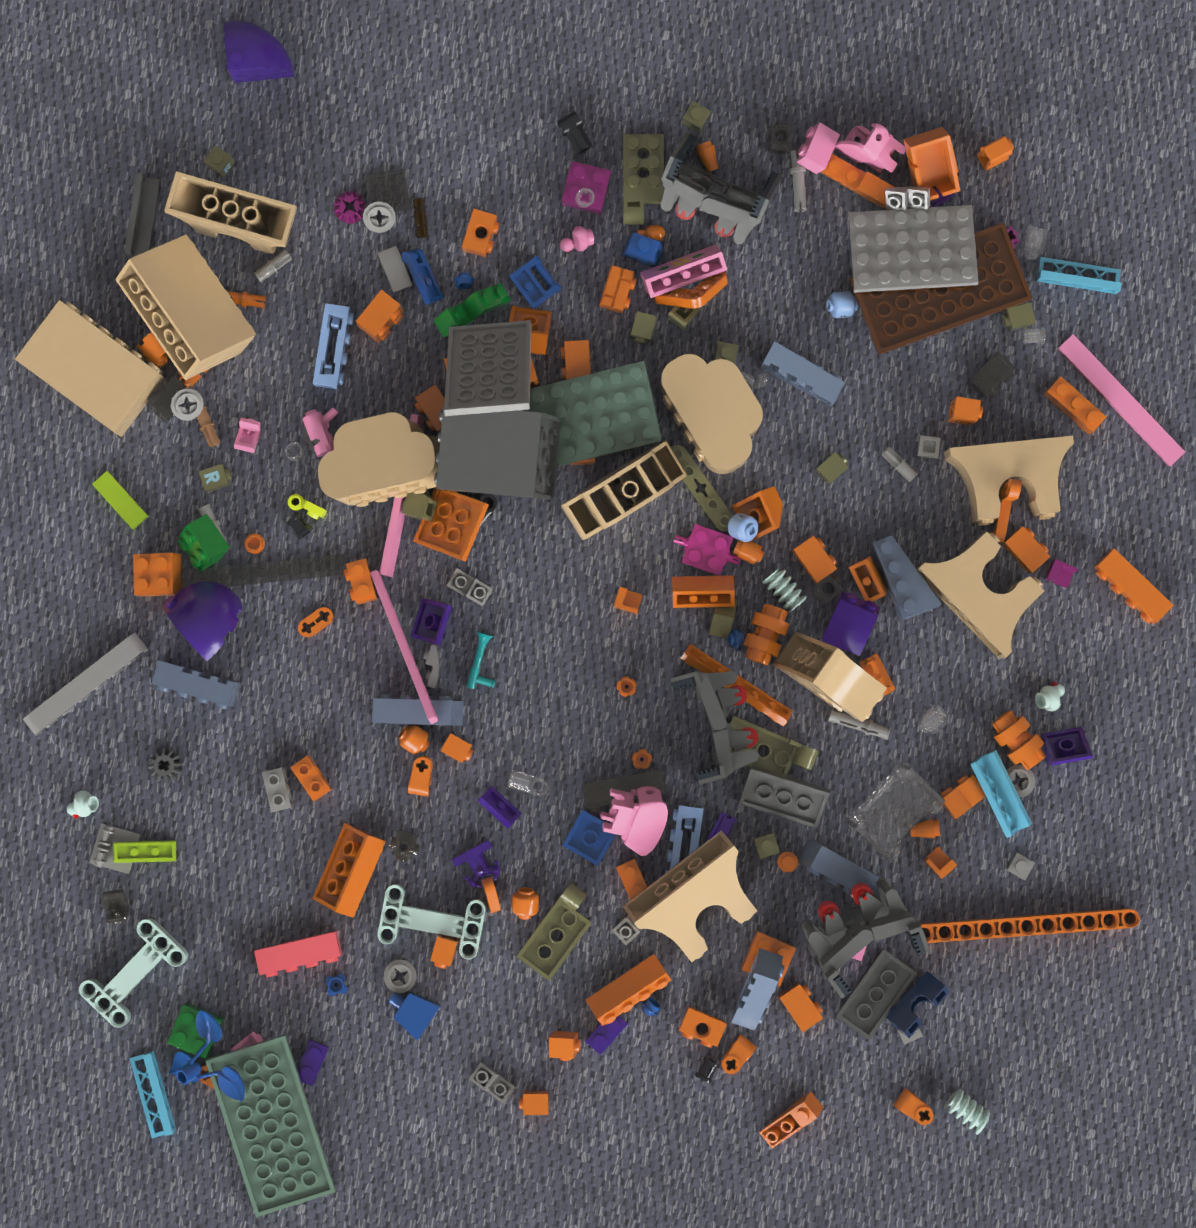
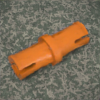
M227 291L230 297H232L233 302L241 305V307L265 308V303L257 302H266L265 295L248 294L246 291H243V293Z

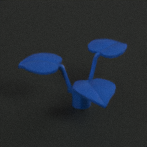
M200 1010L196 1017V1029L202 1038H206V1042L193 1058L184 1051L177 1052L169 1074L176 1076L183 1085L189 1082L195 1083L202 1078L218 1075L220 1089L230 1098L242 1102L245 1096L243 1080L237 1071L225 1066L222 1068V1072L218 1070L200 1074L201 1067L197 1062H194L210 1044V1041L216 1043L222 1038V1029L218 1021L207 1011Z

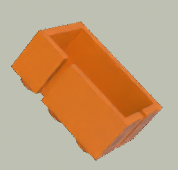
M943 127L903 139L906 155L909 158L908 165L913 187L930 188V201L939 198L938 193L933 188L934 186H936V189L942 196L960 191L950 135Z

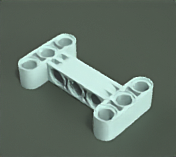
M393 884L387 888L378 929V939L381 943L391 944L397 938L399 927L461 938L460 955L464 959H472L477 955L486 912V905L482 900H471L467 906L466 915L461 916L403 905L405 898L404 887L399 884ZM392 888L400 890L401 896L399 899L391 897L390 891ZM479 903L482 906V912L474 914L471 911V905ZM389 908L396 910L397 917L395 919L387 917L386 911ZM474 923L478 926L476 934H470L467 931L469 924ZM384 929H390L393 932L392 939L387 940L383 937L382 932ZM464 945H473L474 953L471 955L466 954L463 951Z
M152 918L144 919L137 925V933L146 944L106 987L93 978L84 981L79 987L80 995L114 1027H123L129 1023L131 1013L121 1002L162 958L174 967L184 964L188 959L186 949ZM145 923H149L152 926L150 934L143 930ZM159 937L166 938L167 946L165 948L159 946ZM174 951H179L182 954L181 962L173 959ZM88 983L95 987L93 994L88 993L86 990ZM103 997L107 998L110 1002L108 1008H104L101 1005ZM117 1012L124 1014V1022L117 1021Z

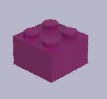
M571 161L562 197V205L602 214L611 170Z

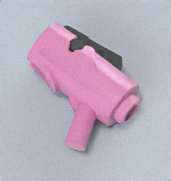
M333 407L324 416L322 412H317L316 409L310 410L305 413V417L302 419L306 427L302 434L317 457H322L334 450L333 436L328 430L330 427L329 422L338 414Z

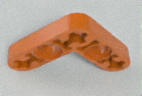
M723 271L705 278L693 290L678 288L654 297L655 303L685 308H700L728 284L726 272Z
M1009 479L1003 483L999 499L1001 502L999 518L995 521L993 532L1001 543L1004 542L1006 537L1011 504L1020 495L1021 480Z

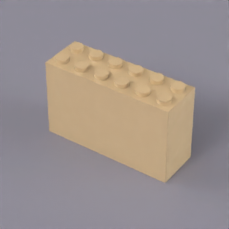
M187 234L130 258L115 279L185 380L239 355L256 335L253 327L247 322L241 310L233 302L229 293L219 282L218 277L212 272L206 260L198 252L195 244L189 239Z
M59 300L15 360L111 431L122 437L165 380L161 375L163 371L150 361L146 364V359L134 349L130 352V347L116 337L113 340V334L101 325L97 328L98 324L85 313L81 316V311L67 301L64 304Z

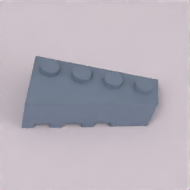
M775 341L760 368L830 406H833L845 384L839 375L826 372L822 366L809 362L803 356L792 352Z
M892 535L872 543L871 549L900 621L933 610L941 605V602Z
M158 660L152 684L157 685V690L167 693L169 689L177 691V696L188 698V695L196 697L195 701L205 704L211 701L216 703V707L226 710L228 706H234L240 683L161 660Z
M380 694V698H373L372 723L463 726V701H453L451 696H439V700H432V696H429L438 718V722L431 724L420 698L412 699V695H400V699H392V695Z
M811 839L809 840L798 860L810 867L809 872L818 877L820 874L827 876L825 881L834 886H837L838 883L843 885L842 890L850 895L851 889L855 884L866 883L873 893H876L879 897L876 884L877 880L880 879L878 876Z
M759 948L734 1008L731 1023L754 1031L758 1023L762 1024L765 1016L764 1010L765 1008L768 1009L771 996L775 993L779 977L781 978L785 966L782 965L783 956Z

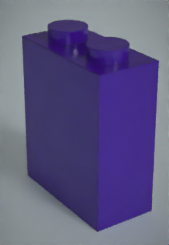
M842 592L824 630L822 641L860 656L879 616L880 607L872 601L858 598L853 593Z

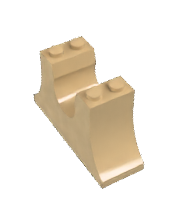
M176 171L164 211L189 224L196 233L217 238L218 233L229 235L249 243L255 250L274 255L277 246L286 247L297 206Z
M1073 436L953 447L945 451V461L950 463L959 472L966 485L970 500L972 523H978V526H986L994 523L993 520L999 518L1001 507L999 490L1003 482L1009 479L1022 481V485L1028 493V506L1033 517H1039V520L1055 517V514L1061 511L1058 492L1059 469L1065 453L1074 444Z
M985 532L955 558L941 563L925 562L916 569L943 602L1001 659L1006 658L1012 652V635L1019 618L1044 590L1041 588L1043 584L1036 577L1032 578L1029 576L1011 585L1004 594L990 591L983 582L982 573L985 565L996 556L1001 545L998 543L1000 540L993 533Z
M796 631L772 664L840 712L844 710L861 722L870 717L873 707L882 700L887 687L860 668L837 647Z
M722 830L623 906L638 929H652L665 934L681 948L691 962L702 957L704 952L708 950L704 938L696 928L697 916L703 909L711 905L723 906L729 915L740 924L751 919L753 914L757 912L738 882L736 859L739 851Z

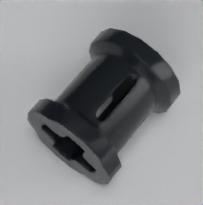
M300 512L286 522L297 533L299 540L313 530V527L308 526L302 518Z
M704 1056V1063L699 1072L695 1073V1076L711 1084V1079L716 1069L720 1068L721 1065Z

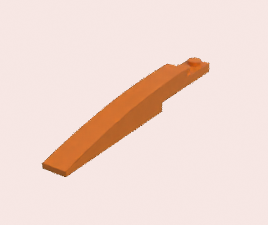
M831 154L826 168L821 171L822 174L883 209L891 210L886 209L885 190L887 188H894V186L868 171L865 173Z

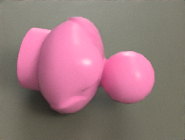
M576 226L572 232V239H562L560 248L568 253L573 248L577 251H584L588 246L594 244L592 230Z

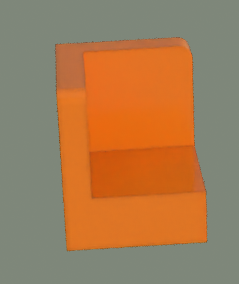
M619 587L614 607L637 614L642 594Z
M936 847L923 859L940 879H943L957 866L940 847Z

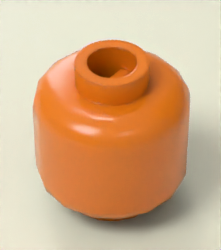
M416 724L406 725L398 736L400 746L411 754H417L420 751L424 752L430 744L427 741L429 737L428 732Z
M519 888L512 895L513 913L518 915L520 919L525 920L537 914L539 910L538 894L532 888Z

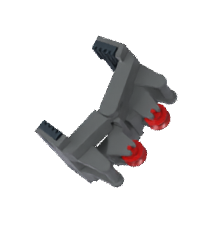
M884 877L878 879L876 883L879 897L876 893H873L866 883H857L851 889V897L857 905L840 910L832 901L821 903L817 910L820 917L819 926L822 929L821 931L809 919L801 922V928L808 940L807 949L841 999L852 991L837 970L871 941H879L904 932L918 955L930 951L921 925L904 906L896 889L892 888L889 881Z

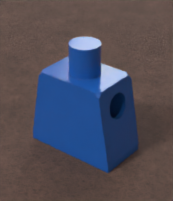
M633 232L628 236L621 256L656 267L660 263L664 248L661 242Z
M411 991L406 999L395 992L388 1002L398 1009L393 1018L416 1040L420 1038L441 1006Z

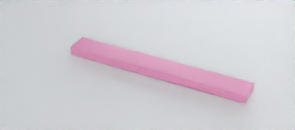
M1074 334L1058 348L1065 358L1169 467L1185 453L1174 439Z
M412 414L410 420L423 429L425 418ZM394 497L379 572L383 576L393 578L405 514L402 513V503L406 497Z
M377 570L370 572L427 718L431 724L438 722L437 715L382 577Z

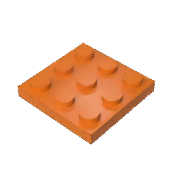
M435 487L431 497L437 504L432 522L421 520L413 542L466 562L489 505L460 493L436 489Z

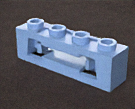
M325 303L313 385L316 387L339 390V385L344 383L345 373H342V366L347 364L348 353H345L346 345H350L351 333H348L349 325H353L354 313H351L350 307ZM331 317L333 318L331 323L332 329H338L333 361L335 364L334 374H332L334 367L327 364L332 332L329 328ZM324 363H325V366H324V368H325L324 374H322L323 365H324Z
M678 805V809H674L672 821H676L675 829H671L670 833L673 849H668L667 862H671L670 870L679 863L683 830H681L682 818H685L684 828L692 829L693 818H696L694 832L691 831L688 856L698 849L703 808Z

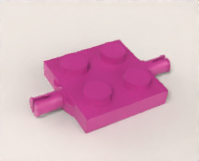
M697 524L694 525L692 533L688 538L676 534L675 538L682 541L676 539L673 541V543L685 546L682 563L719 576L727 561L737 565L740 562L733 560V558L741 561L736 555L730 554L733 537Z

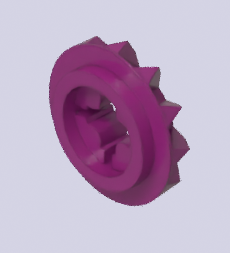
M345 191L337 196L334 202V212L339 220L351 224L363 218L366 203L360 194L354 191ZM344 201L349 204L354 202L353 207L356 213L351 210L345 212L346 206Z

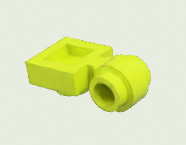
M293 494L288 498V506L292 510L299 511L304 508L308 511L306 515L316 520L318 517L324 519L327 513L325 509L304 500L299 494ZM299 499V504L294 506V500Z

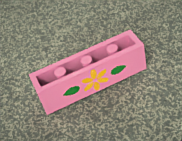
M715 244L642 271L640 274L646 292L650 298L726 271L727 267L722 251Z

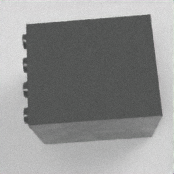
M443 405V409L440 411L442 427L438 433L440 450L436 454L438 472L434 476L436 489L554 500L561 418L541 412L503 411L445 416Z

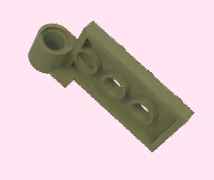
M623 134V225H644V204H661L664 194L663 181L661 180L664 173V134ZM646 151L649 156L646 159H641L638 157V153ZM646 170L649 172V176L641 178L638 172Z
M735 716L732 717L730 722L732 730L740 731L745 727H751L758 733L759 739L757 744L740 751H757L760 745H766L769 748L767 756L761 757L759 755L757 761L745 766L751 767L753 765L787 776L792 763L812 770L819 751Z
M572 882L569 883L516 956L548 981L551 980L592 924L590 920L576 911L587 896V893ZM556 929L561 930L563 938L560 941H554L551 937L552 931ZM543 946H547L551 950V954L547 958L539 955V949Z

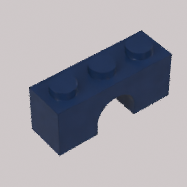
M926 971L924 975L922 974L916 979L915 985L903 994L902 1000L889 1010L886 1018L907 1038H910L922 1025L919 1017L915 1015L917 1005L922 1002H929L937 1008L950 992L942 982Z

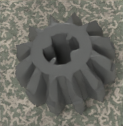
M162 748L161 753L159 751L154 752L157 758H149L151 762H154V765H148V769L154 768L150 775L153 777L158 774L156 781L160 782L164 777V782L169 783L170 777L173 780L177 779L175 773L182 774V770L177 769V766H183L184 763L176 761L180 759V754L173 757L174 749L167 752L166 748ZM162 761L170 763V766H167L170 767L168 770L161 768V765H163Z

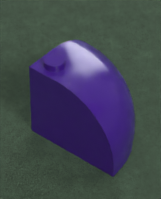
M225 20L224 37L227 68L234 83L295 77L294 68L288 53L278 39L270 32L250 22Z
M204 581L188 585L174 596L168 597L162 607L184 638L208 661L225 643L223 639L228 631L233 632L239 620L236 616L242 610V603L240 598L227 586L217 582Z

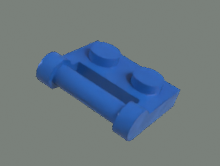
M539 256L534 257L509 275L510 280L533 310L562 289L560 284H556L544 268ZM535 268L550 289L545 292L530 269Z

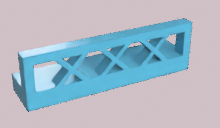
M1040 257L1037 282L1112 294L1120 292L1122 284L1119 282L1120 269ZM1044 262L1052 263L1057 271L1043 270ZM1066 266H1070L1077 274H1064L1061 270ZM1089 269L1092 270L1097 277H1083L1081 273ZM1107 272L1114 273L1115 280H1103L1101 276Z
M997 750L979 756L971 763V766L1006 838L1011 837L1018 830L1029 827L1032 822Z
M152 1051L129 1058L151 1137L155 1138L174 1134L176 1127L155 1052ZM144 1059L145 1073L137 1069V1060ZM145 1078L150 1080L151 1093L143 1089L142 1083ZM151 1097L155 1099L158 1109L157 1113L148 1108V1102ZM156 1118L161 1119L163 1131L155 1133L153 1123Z

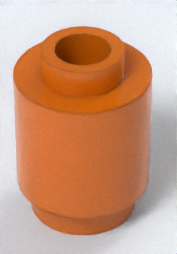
M738 540L733 551L738 558L753 565L755 562L760 563L764 555V551L761 550L763 546L752 541L742 542Z

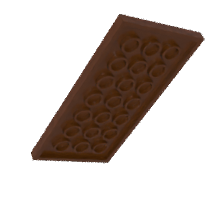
M1004 223L974 233L978 285L855 292L878 355L1033 299ZM852 277V278H850V282H851L852 288H853V290H854L853 277Z

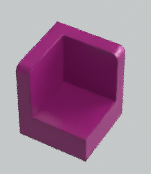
M1054 559L1044 579L1067 588L1078 568Z

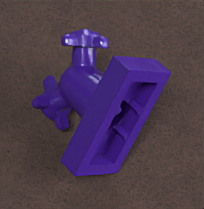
M490 840L452 859L455 867L468 862L474 874L471 878L465 875L464 879L471 887L481 889L483 886L478 882L487 874H494V881L498 879L500 873L498 860H494V866H488L482 855L484 851L493 847Z

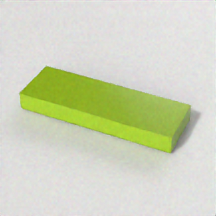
M106 471L92 484L133 530L149 517L109 471Z
M176 840L113 842V863L176 861Z

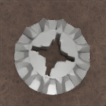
M378 200L377 202L370 203L364 209V224L373 232H386L395 223L396 215L394 209L387 202H380ZM378 210H380L382 215H385V217L381 218V223H379L377 217H373L377 215Z
M184 388L176 391V394L171 398L170 407L177 418L188 421L200 415L203 409V399L193 388ZM186 398L189 402H193L192 404L188 405L187 410L184 406H181V404L185 402Z
M1013 765L1006 770L1012 782L1016 780V774L1019 778H1027L1021 782V789L1017 784H1013L1020 798L1032 792L1035 786V777L1030 769L1026 770L1023 765Z
M395 960L385 968L384 982L393 992H407L416 982L417 974L415 968L408 961ZM395 968L401 973L408 971L404 976L406 984L400 979L393 981L397 975Z

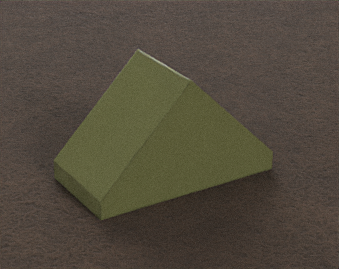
M675 306L669 312L668 320L684 331L702 307L685 308Z
M735 599L734 607L714 608L708 635L728 639L738 599Z

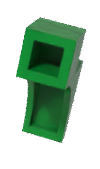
M499 283L474 292L461 304L447 308L433 321L444 338L449 336V327L467 326L484 314L507 304L511 300L502 284Z

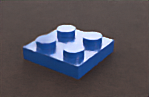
M582 810L562 846L598 866L616 834L603 832L602 825L604 821Z

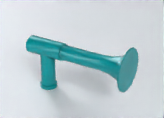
M475 631L478 634V647L466 687L475 689L476 683L494 688L496 679L493 680L479 676V668L488 641L496 636Z

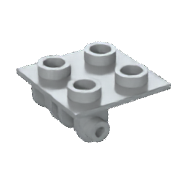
M101 823L89 863L97 867H106L129 874L133 862L113 863V842L139 841L141 834Z

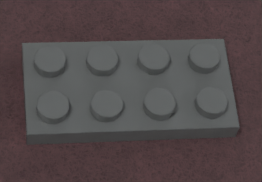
M751 765L739 804L817 828L828 800L830 789Z
M882 948L835 1016L870 1041L887 1017L889 1010L897 1003L917 972Z

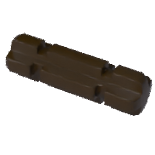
M416 198L413 200L415 224L417 227L416 234L418 238H427L424 199Z

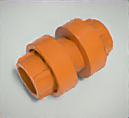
M764 604L761 613H754L751 624L756 626L754 634L747 633L743 643L744 646L748 647L745 658L768 666L772 656L778 658L782 645L776 642L779 635L786 636L790 625L784 622L787 611L773 605Z
M1009 710L992 723V726L997 731L993 736L1000 747L1007 744L1011 750L1007 756L1014 765L1021 762L1024 768L1029 770L1046 757L1041 749L1044 745L1043 740L1037 733L1030 735L1027 731L1030 723L1024 715L1016 717L1013 711Z

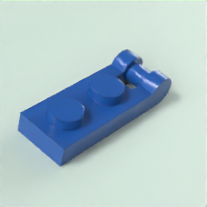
M418 248L403 252L401 259L403 263L408 265L425 305L444 299L423 251Z

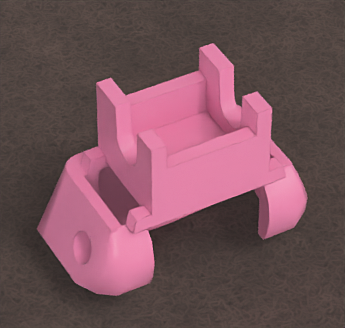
M878 123L871 125L873 127L871 132L863 126H855L849 132L846 139L837 142L834 147L837 153L855 163H865L879 174L883 169L893 172L897 163L890 156H892L895 150L900 154H904L906 151L905 146L894 139L893 135L889 134L888 130ZM856 136L860 139L859 143L854 141Z
M651 786L637 788V791L636 789H631V792L611 788L609 793L614 799H612L609 813L601 812L600 816L601 819L611 821L612 824L603 822V832L621 835V839H623L627 847L640 856H646L657 845L667 822L668 810L666 803L662 801L660 790ZM634 796H638L639 803H634Z

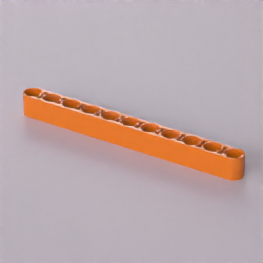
M1119 908L920 923V925L928 930V935L925 937L927 943L1133 928L1139 924L1140 916L1133 909ZM1130 912L1133 919L1130 923H1126L1124 916ZM1110 914L1112 916V922L1106 925L1104 923V917L1105 915ZM1089 915L1092 922L1089 926H1085L1083 919ZM1070 917L1071 925L1064 928L1062 924L1064 918ZM1048 918L1051 921V926L1048 929H1043L1042 922ZM1025 920L1030 922V928L1027 931H1023L1021 928V924ZM1007 921L1010 924V929L1004 933L1001 931V925ZM984 923H988L990 927L986 934H982L980 931V927ZM968 925V934L961 935L959 932L960 927ZM943 926H947L949 930L945 937L939 935V929Z

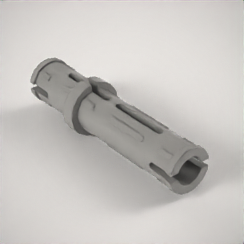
M792 150L790 152L792 162L790 174L793 175L794 212H800V204L801 212L807 211L804 177L806 168L797 163L796 150Z
M834 709L831 710L828 719L829 722L859 730L868 736L870 734L878 736L885 740L888 739L891 727L874 723V720L869 719V721L864 720L861 722L849 714Z

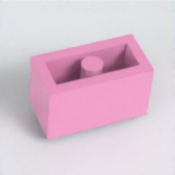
M818 123L814 127L811 126L805 134L807 138L805 143L798 150L799 157L797 163L815 174L823 171L828 164L840 134L822 123Z

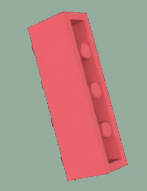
M337 931L268 946L254 951L259 975L265 974L266 977L278 975L277 971L284 969L286 973L298 970L297 966L306 965V968L318 965V961L326 960V963L335 962L342 955Z

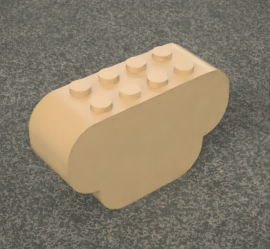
M693 354L682 355L668 363L662 372L660 382L661 391L664 395L662 401L668 410L670 408L673 410V419L678 427L682 426L685 430L683 436L687 443L694 445V454L698 461L701 462L703 460L706 467L717 474H728L741 467L747 461L752 451L751 437L757 432L762 422L763 411L738 367L725 359H717L706 364L702 358Z
M390 412L351 421L342 425L334 436V450L327 453L321 459L318 466L319 484L327 496L347 505L363 507L369 505V502L372 501L385 502L390 497L403 498L407 496V493L414 492V494L426 492V489L436 487L434 476L438 472L436 454L440 450V443L425 435L422 428L415 422L399 413Z
M664 440L563 502L561 507L581 540H585L659 497L684 479L687 474L667 441Z

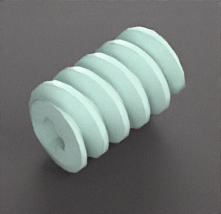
M776 570L762 583L770 582L768 590L775 589L773 596L780 595L778 603L786 602L783 609L791 608V612L805 601L807 596L800 597L799 595L802 590H794L796 582L789 584L791 576L783 577L786 570Z
M958 1089L946 1101L944 1109L951 1106L949 1113L952 1114L954 1111H957L955 1118L958 1119L963 1116L962 1123L965 1124L970 1121L968 1128L971 1130L976 1126L975 1134H979L988 1123L990 1112L988 1110L983 1111L981 1104L977 1105L976 1100H970L968 1094L963 1096L964 1091Z

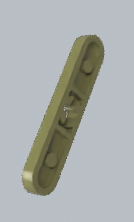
M681 445L672 446L673 453L687 474L682 481L719 531L727 532L728 523L733 517L732 513L687 450ZM694 479H696L700 485H706L704 490L708 497H705L704 494H702V492L697 493L695 491L697 489V485L694 482Z

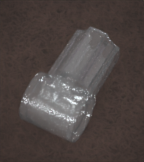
M512 770L507 787L539 797L548 793L549 783L545 779ZM538 781L543 782L545 785V790L542 793H537L534 789V785Z

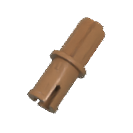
M203 406L202 412L197 417L200 424L199 430L203 431L208 446L215 447L220 444V440L214 428L215 423L211 421L206 406Z

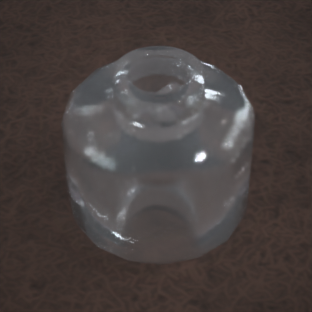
M929 704L917 716L919 721L918 727L925 734L927 732L937 734L947 725L948 714L940 705Z

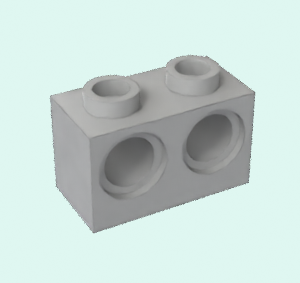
M285 767L262 772L271 813L294 807Z

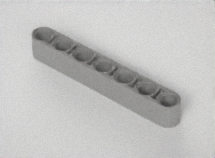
M133 633L23 719L34 735L38 736L42 733L41 730L45 727L49 728L58 721L57 718L59 716H64L71 711L77 702L81 703L91 695L90 692L94 689L98 690L107 683L106 680L108 678L116 676L123 670L126 664L130 665L139 658V654L143 651L145 653L148 648L139 636Z

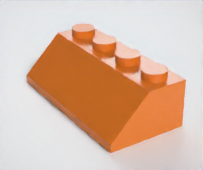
M344 823L312 899L334 912L354 918L386 841Z

